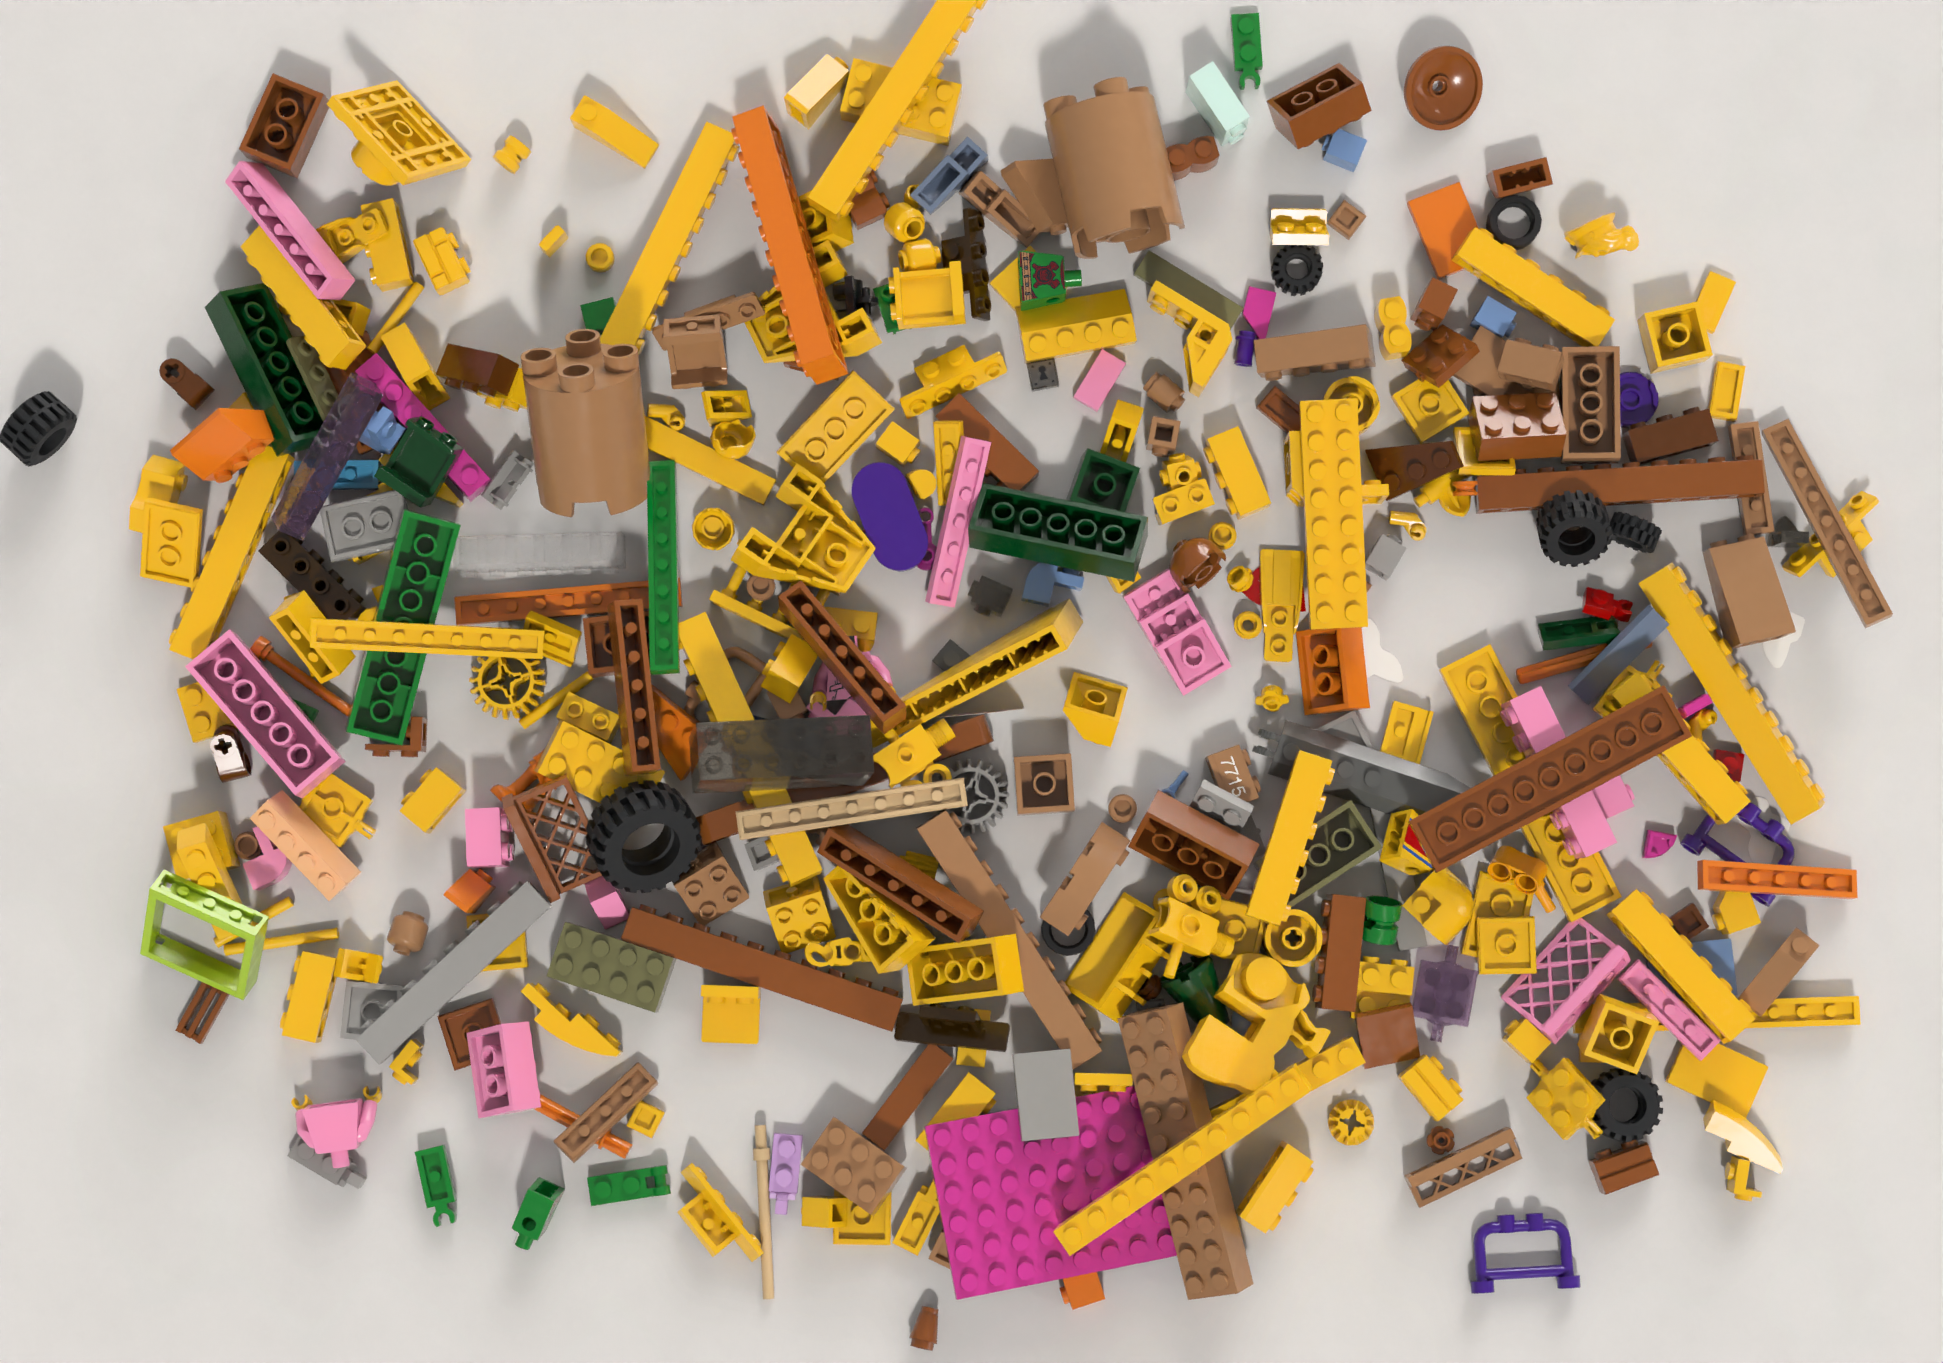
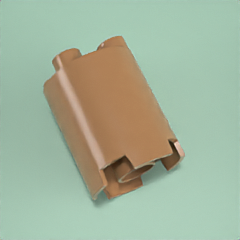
M1125 77L1109 78L1096 83L1093 86L1095 97L1077 102L1075 96L1067 95L1053 98L1043 104L1046 116V133L1074 252L1077 257L1083 259H1095L1098 257L1096 245L1098 242H1124L1128 253L1131 254L1171 240L1169 224L1176 225L1179 229L1185 228L1154 96L1150 94L1149 88L1145 86L1129 88Z
M579 329L569 332L565 336L566 346L555 349L534 348L521 354V364L540 504L552 513L572 517L574 515L575 503L606 501L610 515H615L628 511L647 499L650 463L638 348L631 344H601L598 331Z

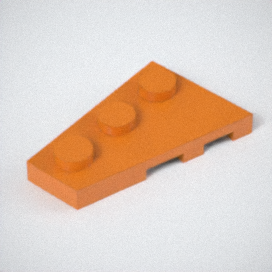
M652 685L658 748L680 781L686 779L715 735Z

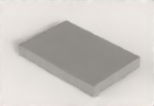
M395 490L319 507L331 562L335 563L392 550L402 510H408L406 498Z
M1061 1049L1012 1054L1021 1142L1079 1136L1071 1050Z

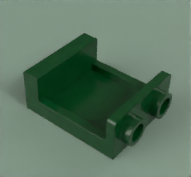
M420 416L419 418L415 417L407 420L406 425L408 428L387 464L379 467L374 477L421 508L431 505L464 448L457 444L458 440L454 436L446 432L440 433L433 428L434 424L430 420Z

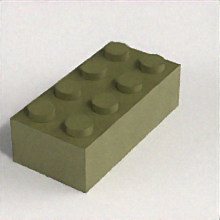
M1351 800L1316 822L1318 825L1313 840H1307L1304 849L1309 851L1305 866H1299L1296 877L1300 878L1296 894L1290 893L1287 905L1293 907L1383 848ZM1262 857L1261 859H1259L1258 861H1256V862L1253 863L1254 867L1256 868V870H1257L1258 872H1259V869H1260V866H1261L1263 857Z
M565 922L547 977L656 1013L659 1012L676 958L571 922Z

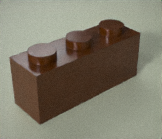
M448 343L436 375L446 379L444 384L454 389L460 390L463 388L475 394L479 390L480 393L494 398L496 394L508 396L519 364L497 353Z
M1699 407L1683 411V416L1673 418L1672 414L1656 418V423L1646 425L1645 421L1629 426L1630 430L1622 435L1629 461L1639 462L1640 465L1712 446L1719 441L1710 410L1700 411Z

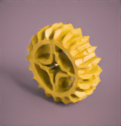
M479 656L477 661L482 664L481 668L479 669L476 666L471 668L473 672L478 674V677L469 678V682L478 684L477 687L470 689V693L481 694L474 700L475 703L479 705L486 702L482 707V711L485 713L493 707L492 717L497 718L502 711L504 720H509L510 711H512L514 718L519 719V709L521 708L526 714L531 713L527 704L531 703L537 707L539 703L533 699L535 694L539 697L544 696V692L537 690V687L546 686L547 684L545 680H538V677L546 674L545 670H535L541 664V661L535 659L530 662V658L489 656L485 660ZM507 659L522 662L528 672L513 673L507 663ZM498 663V675L494 679L489 680V683H486L490 669ZM506 673L509 674L510 678H516L510 682V690L505 685H499L506 681ZM530 680L526 694L517 701L518 688ZM493 690L504 691L509 704L496 703L489 696L488 692Z

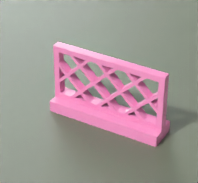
M1579 918L1571 923L1568 922L1536 958V969L1548 968L1549 982L1533 983L1532 974H1521L1501 996V999L1527 1019L1555 1045L1592 1005L1598 994L1602 993L1629 964L1631 959L1627 951L1621 946L1614 944L1583 918ZM1579 924L1586 930L1587 940L1571 941L1570 932ZM1591 934L1597 939H1591ZM1604 944L1611 949L1603 958H1592L1591 945ZM1587 946L1588 959L1572 960L1571 947ZM1567 947L1568 961L1552 962L1551 953L1556 948ZM1589 965V974L1584 979L1573 980V966ZM1568 967L1569 980L1553 981L1552 968ZM1554 987H1570V995L1565 1000L1554 1001ZM1549 988L1550 1001L1534 1002L1533 989ZM1529 989L1530 1003L1517 1004L1511 999L1518 990ZM1550 1007L1551 1016L1544 1024L1535 1019L1534 1008Z

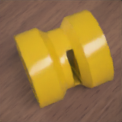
M509 135L504 141V148L497 150L492 157L507 171L515 174L520 168L519 163L521 160L527 159L532 152L518 139Z

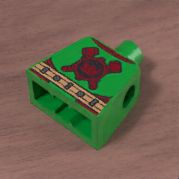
M1018 251L1021 311L1062 303L1066 298V287L1082 286L1081 269L1065 270L1064 256Z
M541 1177L528 1188L512 1226V1229L518 1232L514 1240V1244L517 1247L529 1250L533 1240H539L545 1233L565 1188Z

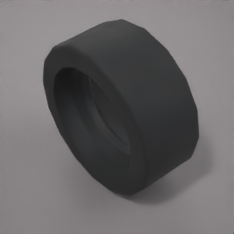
M1510 195L1503 197L1495 203L1487 215L1486 230L1492 233L1493 239L1500 244H1508L1515 250L1524 249L1533 242L1540 231L1542 223L1540 210L1533 201L1525 196ZM1506 208H1519L1529 217L1530 227L1523 237L1511 239L1500 232L1497 224L1498 216Z
M1087 909L1084 912L1088 918L1084 923L1085 933L1080 942L1071 946L1058 943L1052 935V925L1043 920L1041 925L1042 938L1047 947L1055 953L1064 956L1077 955L1086 950L1092 943L1096 931L1095 922Z

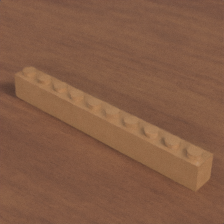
M946 810L941 811L916 829L959 895L984 910L978 924L986 937L1016 934L1024 987L1023 994L1059 1049L1071 1050L1072 1069L1074 1070L1102 1051L1098 1045L1102 1042L1094 1027L1088 1030L1083 1020L1087 1016L1078 1003L1074 1006L1071 1004L1067 997L1071 994L1070 990L1062 979L1057 982L1052 972L1056 969L1046 955L1042 958L1036 950L1040 944L1033 933L1029 932L1026 934L1021 924L1025 922L1016 907L1011 910L1005 902L1009 896L1002 885L998 884L995 886L990 879V876L994 873L985 859L979 862L974 852L978 848L970 836L966 838L962 836L959 828L963 825L954 812L948 814Z

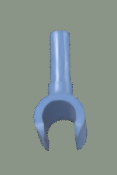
M1183 770L1168 789L1161 790V792H1168L1175 799L1176 791L1189 774Z

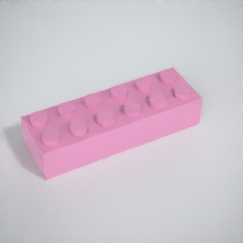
M230 629L185 666L295 796L305 797L346 762L242 639Z
M1541 686L1501 704L1503 709L1500 711L1502 720L1507 727L1511 726L1515 734L1512 737L1513 742L1519 752H1524L1526 758L1566 737ZM1592 790L1553 810V813L1550 814L1553 825L1557 830L1561 829L1565 837L1562 842L1567 853L1570 856L1574 855L1575 859L1588 857L1617 843Z

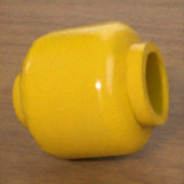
M900 202L888 209L884 217L885 230L892 237L905 243L917 240L922 235L925 228V219L918 209L908 203Z
M927 238L905 242L902 250L898 251L901 271L936 269L937 263L941 262L939 247H934Z

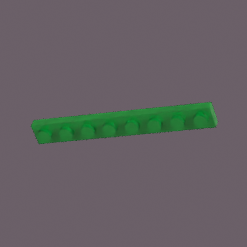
M675 460L649 461L650 477L647 481L650 673L651 675L680 673Z

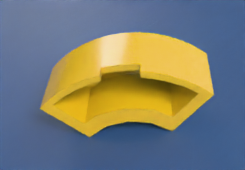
M151 456L142 468L138 491L130 505L129 530L143 533L144 501L148 497L178 503L180 493L185 490L188 482V476L184 474L185 465L165 457Z

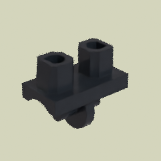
M852 275L844 276V282L833 285L834 299L837 301L846 300V309L835 310L839 319L861 308L865 310L868 316H871V307L879 304L878 297L870 296V288L863 287V281L854 279Z

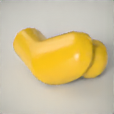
M648 403L647 417L662 418L669 428L675 431L681 430L685 426L684 416L674 405Z
M1390 510L1389 524L1403 526L1413 540L1420 541L1425 537L1426 527L1416 513Z
M1702 709L1688 721L1691 728L1689 731L1696 739L1699 738L1703 741L1702 732L1711 724L1716 723V712L1711 709Z

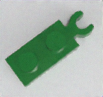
M1259 13L1231 14L1234 72L1242 71L1239 79V88L1244 90L1245 80L1252 79L1255 83V89H1258L1261 80L1255 70H1262L1263 68Z
M445 1145L415 1151L426 1207H435L436 1209L433 1215L434 1225L436 1227L441 1226L440 1216L443 1213L449 1216L450 1223H455L457 1216L455 1211L449 1207V1203L455 1202L457 1199Z

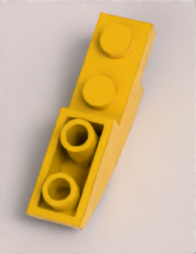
M539 982L536 986L533 983H528L521 990L541 1010L534 1020L557 1038L572 1046L600 1055L617 1057L623 1052L619 1048L621 1045L620 1041L609 1032L607 1035L602 1033L597 1028L600 1023L592 1015L587 1013L584 1016L582 1013H578L571 1019L569 1016L572 1013L560 1002L557 1005L548 998L551 993Z

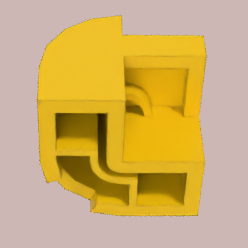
M1445 868L1437 873L1433 871L1402 906L1443 944L1448 945L1468 924L1473 914L1474 902L1471 891L1466 884L1451 870Z

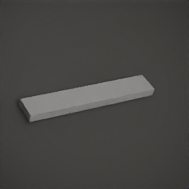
M1370 808L1375 837L1383 847L1390 814ZM1382 849L1378 850L1379 858H1380ZM1380 861L1387 897L1396 899L1404 904L1416 891L1414 876L1401 872ZM1402 906L1400 920L1395 922L1399 927L1396 939L1398 951L1427 946L1424 927Z

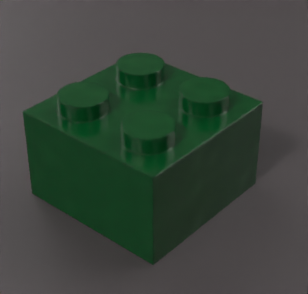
M1087 448L1081 456L1066 500L1125 512L1140 468Z

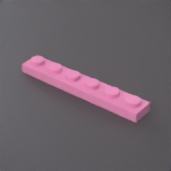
M961 436L925 602L955 608L969 545L968 527L981 491L991 442Z

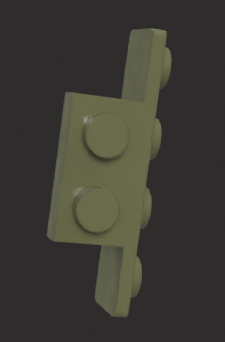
M304 336L289 338L286 344L331 439L335 441L353 437L355 435L353 425L324 364L319 359V353L306 342Z

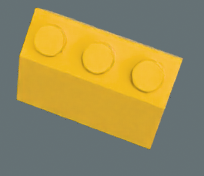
M1281 1141L1235 1210L1236 1214L1265 1234L1268 1229L1273 1231L1282 1218L1279 1213L1284 1205L1289 1207L1298 1194L1295 1189L1300 1181L1305 1183L1311 1176L1314 1169L1310 1166L1314 1161L1288 1143Z

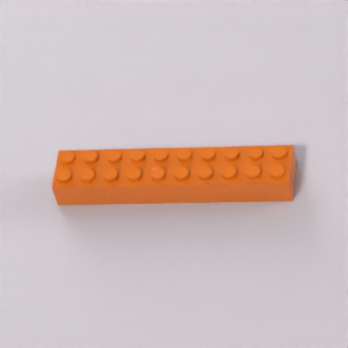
M764 105L732 117L735 127L731 129L735 143L737 145L740 144L742 152L738 153V157L743 169L746 168L748 172L745 182L749 192L753 193L755 200L751 203L756 217H760L762 225L758 226L761 238L764 242H767L769 247L765 254L771 267L774 266L776 272L772 279L778 292L781 291L783 300L779 301L783 315L785 317L788 316L790 322L786 329L791 342L795 341L797 350L793 351L795 361L798 367L803 368L806 377H811L817 385L847 375L849 372L780 130Z

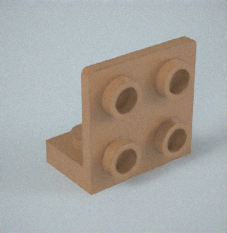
M717 842L699 851L695 861L691 860L690 862L691 868L686 873L682 872L679 875L680 879L673 883L698 923L702 925H707L749 899L747 891L731 869Z

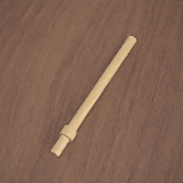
M754 1125L756 1148H753V1160L756 1161L760 1244L764 1252L761 1255L763 1299H774L768 1177L770 1148L767 1147L766 1125Z

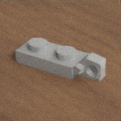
M300 1136L287 1155L289 1158L341 1187L348 1183L359 1189L367 1179V1177L354 1170L357 1164L353 1162L352 1158L349 1157V1166L333 1168L331 1152L316 1154L315 1149L310 1148Z

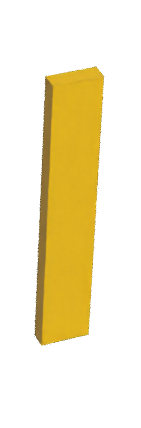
M645 416L648 450L669 460H675V463L763 506L765 505L776 483V479L737 460L723 457L714 449Z

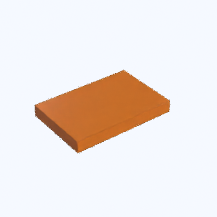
M1460 182L1408 201V209L1437 279L1439 280L1465 270L1451 259L1468 233L1473 228H1478Z

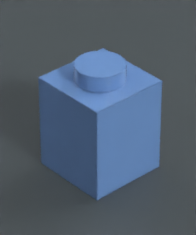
M1338 129L1333 136L1329 134L1326 136L1321 149L1326 152L1323 160L1354 172L1367 140Z
M1487 296L1470 326L1476 330L1483 326L1500 338L1503 336L1509 337L1517 324L1513 321L1517 312Z

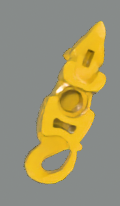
M849 937L827 942L825 946L812 942L804 949L807 961L818 967L827 965L831 967L833 965L849 966L854 962H871L860 941L851 940ZM816 952L826 962L815 961L812 957V953Z

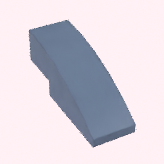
M967 136L950 156L947 155L910 194V197L931 215L963 187L971 176L989 160L988 155Z

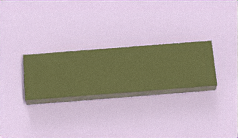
M1148 250L1134 273V276L1150 286H1153L1156 280L1228 323L1230 330L1244 309Z

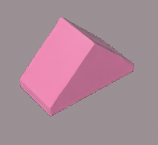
M601 876L584 884L590 904L605 930L628 920L630 913L620 890L612 886L611 882H607Z

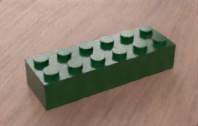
M260 283L220 291L205 306L206 312L254 410H264L274 437L271 446L276 456L322 446L331 437L286 344V341L293 337L268 286Z
M983 483L968 527L969 548L1134 582L1148 537V517Z

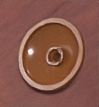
M1438 46L1424 52L1412 64L1404 84V100L1410 115L1422 126L1433 130H1449L1464 123L1476 110L1481 99L1483 79L1480 67L1468 52L1458 47ZM1437 81L1438 86L1433 90V83Z

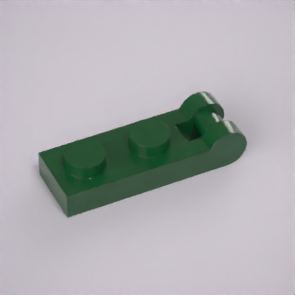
M1612 615L1609 620L1595 616L1538 624V634L1543 651L1601 643L1609 645L1621 632L1617 629V619Z

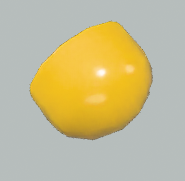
M739 419L731 422L723 421L715 425L710 438L718 454L735 460L749 453L754 444L756 434L752 425L745 427Z
M706 508L699 512L693 521V537L705 549L721 550L731 543L735 534L734 521L726 511L720 508Z

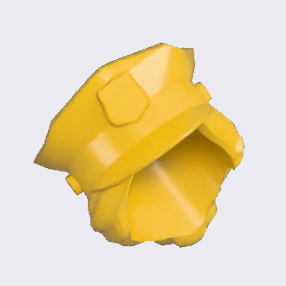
M1612 212L1575 229L1566 231L1564 239L1577 247L1575 259L1582 255L1598 257L1624 249L1633 251L1639 246L1638 234L1629 225L1622 227V229H1616L1613 223L1615 212Z

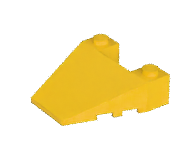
M829 240L813 247L824 288L848 275L838 253ZM774 286L769 292L766 290L759 297L765 309V315L744 323L764 363L795 361L793 351L797 350L795 341L791 342L786 329L790 322L788 316L785 317L780 308L779 301L783 300L781 291L778 292ZM827 295L844 357L859 356L882 343L871 319L863 308L839 319Z
M797 463L775 496L797 511L795 517L776 543L752 527L730 560L753 576L794 584L801 580L806 586L846 593L876 548L854 520L851 522L843 512V507L838 500H834L827 492L826 486L821 479Z

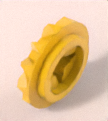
M1353 1099L1344 1100L1336 1104L1331 1110L1328 1118L1329 1130L1338 1142L1345 1145H1359L1369 1139L1374 1129V1116L1364 1103ZM1355 1110V1120L1363 1124V1127H1353L1350 1135H1348V1125L1340 1121V1118L1350 1119L1351 1114Z

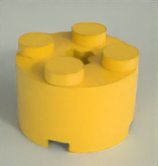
M1348 376L1333 382L1322 400L1357 398L1359 435L1369 429L1377 418L1380 410V400L1375 387L1369 381L1358 376Z
M1291 909L1287 922L1281 921L1280 926L1266 923L1262 939L1263 948L1269 957L1278 961L1282 966H1303L1313 960L1320 951L1322 931L1316 920L1307 912ZM1291 930H1293L1295 936L1299 937L1298 941L1293 942V946H1290V942L1285 940V936L1289 935Z

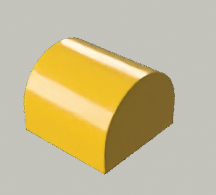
M914 469L905 474L917 498L925 499L935 491L936 478L930 471Z

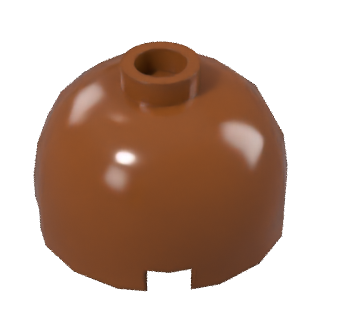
M1202 537L1189 540L1184 539L1173 548L1174 553L1170 559L1169 569L1177 586L1183 592L1190 593V587L1195 585L1199 589L1216 576L1222 568L1219 562L1221 558L1225 561L1226 555L1211 540Z

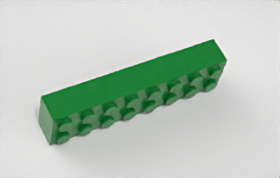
M406 509L402 510L373 621L435 624L461 526L459 523ZM365 650L345 726L346 732L403 745L427 653Z

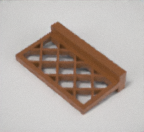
M566 774L516 796L511 793L502 797L503 810L550 903L561 899L560 894L602 876L598 868L595 870L584 868L588 856H591L588 846L583 848L573 844L577 832L587 835L586 827L589 820ZM564 784L567 790L564 801L549 797L552 789ZM531 798L542 801L537 813L526 810L522 802ZM570 798H571L573 804H569V803H568L569 800H570ZM546 803L561 807L556 819L542 815ZM565 809L578 813L579 817L575 825L561 821ZM529 817L534 818L533 824ZM539 820L553 824L549 837L536 832L535 829ZM558 826L572 830L568 843L554 838ZM551 844L565 848L560 860L548 856L547 852ZM570 850L584 854L579 866L565 862ZM562 867L577 871L574 879L562 884L559 878Z

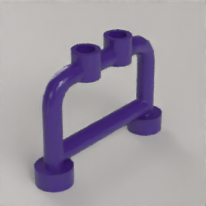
M1753 803L1747 804L1736 814L1738 818L1756 828L1766 839L1775 842L1782 848L1783 856L1777 865H1791L1794 859V847L1792 842L1782 834L1785 827L1774 819H1770L1768 823L1758 817L1762 812L1761 809ZM1708 814L1694 834L1687 833L1680 842L1683 848L1696 856H1699L1706 847L1724 861L1745 862L1707 835L1715 824ZM1750 893L1756 901L1768 907L1776 897L1774 894Z
M1543 1213L1526 1214V1220H1515L1514 1215H1497V1222L1485 1223L1476 1231L1473 1242L1476 1281H1470L1471 1293L1495 1292L1494 1280L1556 1277L1557 1288L1559 1289L1581 1287L1580 1275H1574L1569 1230L1562 1222L1556 1219H1543ZM1552 1230L1559 1236L1561 1265L1487 1269L1485 1239L1489 1234Z

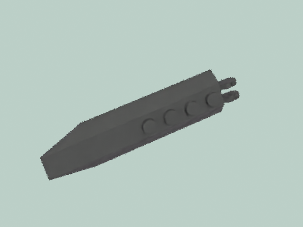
M1285 720L1281 735L1259 729L1258 735L1262 738L1279 741L1275 752L1259 745H1254L1252 752L1273 758L1268 774L1285 780L1289 779L1296 754L1299 750L1332 760L1331 768L1335 769L1330 786L1325 784L1324 793L1348 801L1351 800L1354 803L1390 815L1391 813L1413 809L1418 815H1421L1470 789V787L1447 773Z

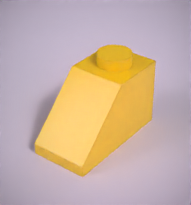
M1117 400L1100 453L1123 462L1127 461L1144 411L1143 407Z
M1719 892L1712 907L1714 911L1712 921L1718 931L1721 930L1722 935L1731 934L1761 923L1750 893Z

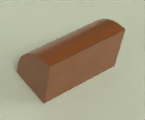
M1547 157L1492 170L1486 175L1490 190L1496 199L1553 185Z

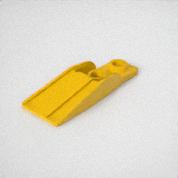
M377 208L357 218L346 217L337 219L315 229L342 264L365 249L368 244L387 235L389 232L382 212Z
M1262 549L1260 551V605L1263 633H1265V661H1292L1293 635H1295L1302 601L1305 553L1303 551Z

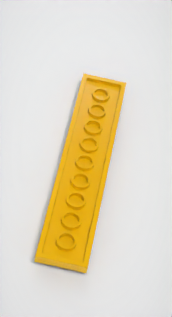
M1491 644L1439 669L1492 775L1494 776L1526 759L1524 752H1519L1513 742L1512 737L1515 734L1511 726L1507 727L1500 715V711L1503 710L1501 704L1518 696ZM1550 812L1520 829L1535 858L1542 860L1546 864L1548 870L1545 877L1564 914L1571 923L1622 896L1599 852L1575 859L1574 855L1570 856L1567 853L1562 842L1565 837L1561 829L1557 830L1550 818V814L1553 812Z

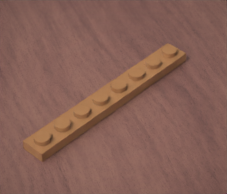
M1789 419L1762 430L1765 442L1864 627H1870L1892 617L1893 613Z

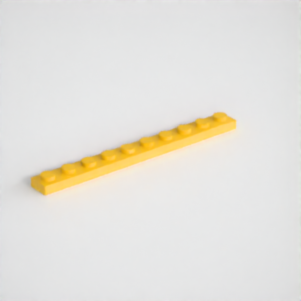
M1859 996L1776 998L1761 1017L1752 1012L1751 1014L1755 1017V1020L1746 1028L1861 1025ZM1682 1001L1700 1019L1685 1001ZM1628 1003L1648 1011L1641 1003ZM1594 1004L1573 1024L1574 1034L1582 1033ZM1660 1022L1656 1031H1669Z

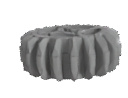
M967 758V767L963 768L961 761L957 760L955 763L958 770L953 771L951 766H947L951 772L952 779H956L963 774L973 773L971 781L965 787V790L968 792V789H972L975 782V795L985 799V801L978 799L977 802L973 800L974 803L970 804L968 811L966 810L967 806L963 807L961 817L957 816L963 825L959 828V831L963 834L965 826H970V834L974 835L975 826L979 825L981 832L984 833L986 832L985 822L988 821L990 826L995 827L996 823L992 817L995 815L1000 819L1003 818L1004 815L997 811L998 807L1008 808L1007 803L1000 802V798L1009 797V792H1000V788L1007 786V782L1001 781L997 783L996 779L1002 773L997 771L992 776L990 771L993 769V764H988L986 770L981 768L983 765L982 759H978L977 767H972V759ZM939 774L938 778L942 781V776ZM981 776L991 783L995 798L988 797L979 791L978 785ZM976 805L992 806L991 810L983 817L969 820L971 811ZM945 809L948 814L953 812L951 809Z

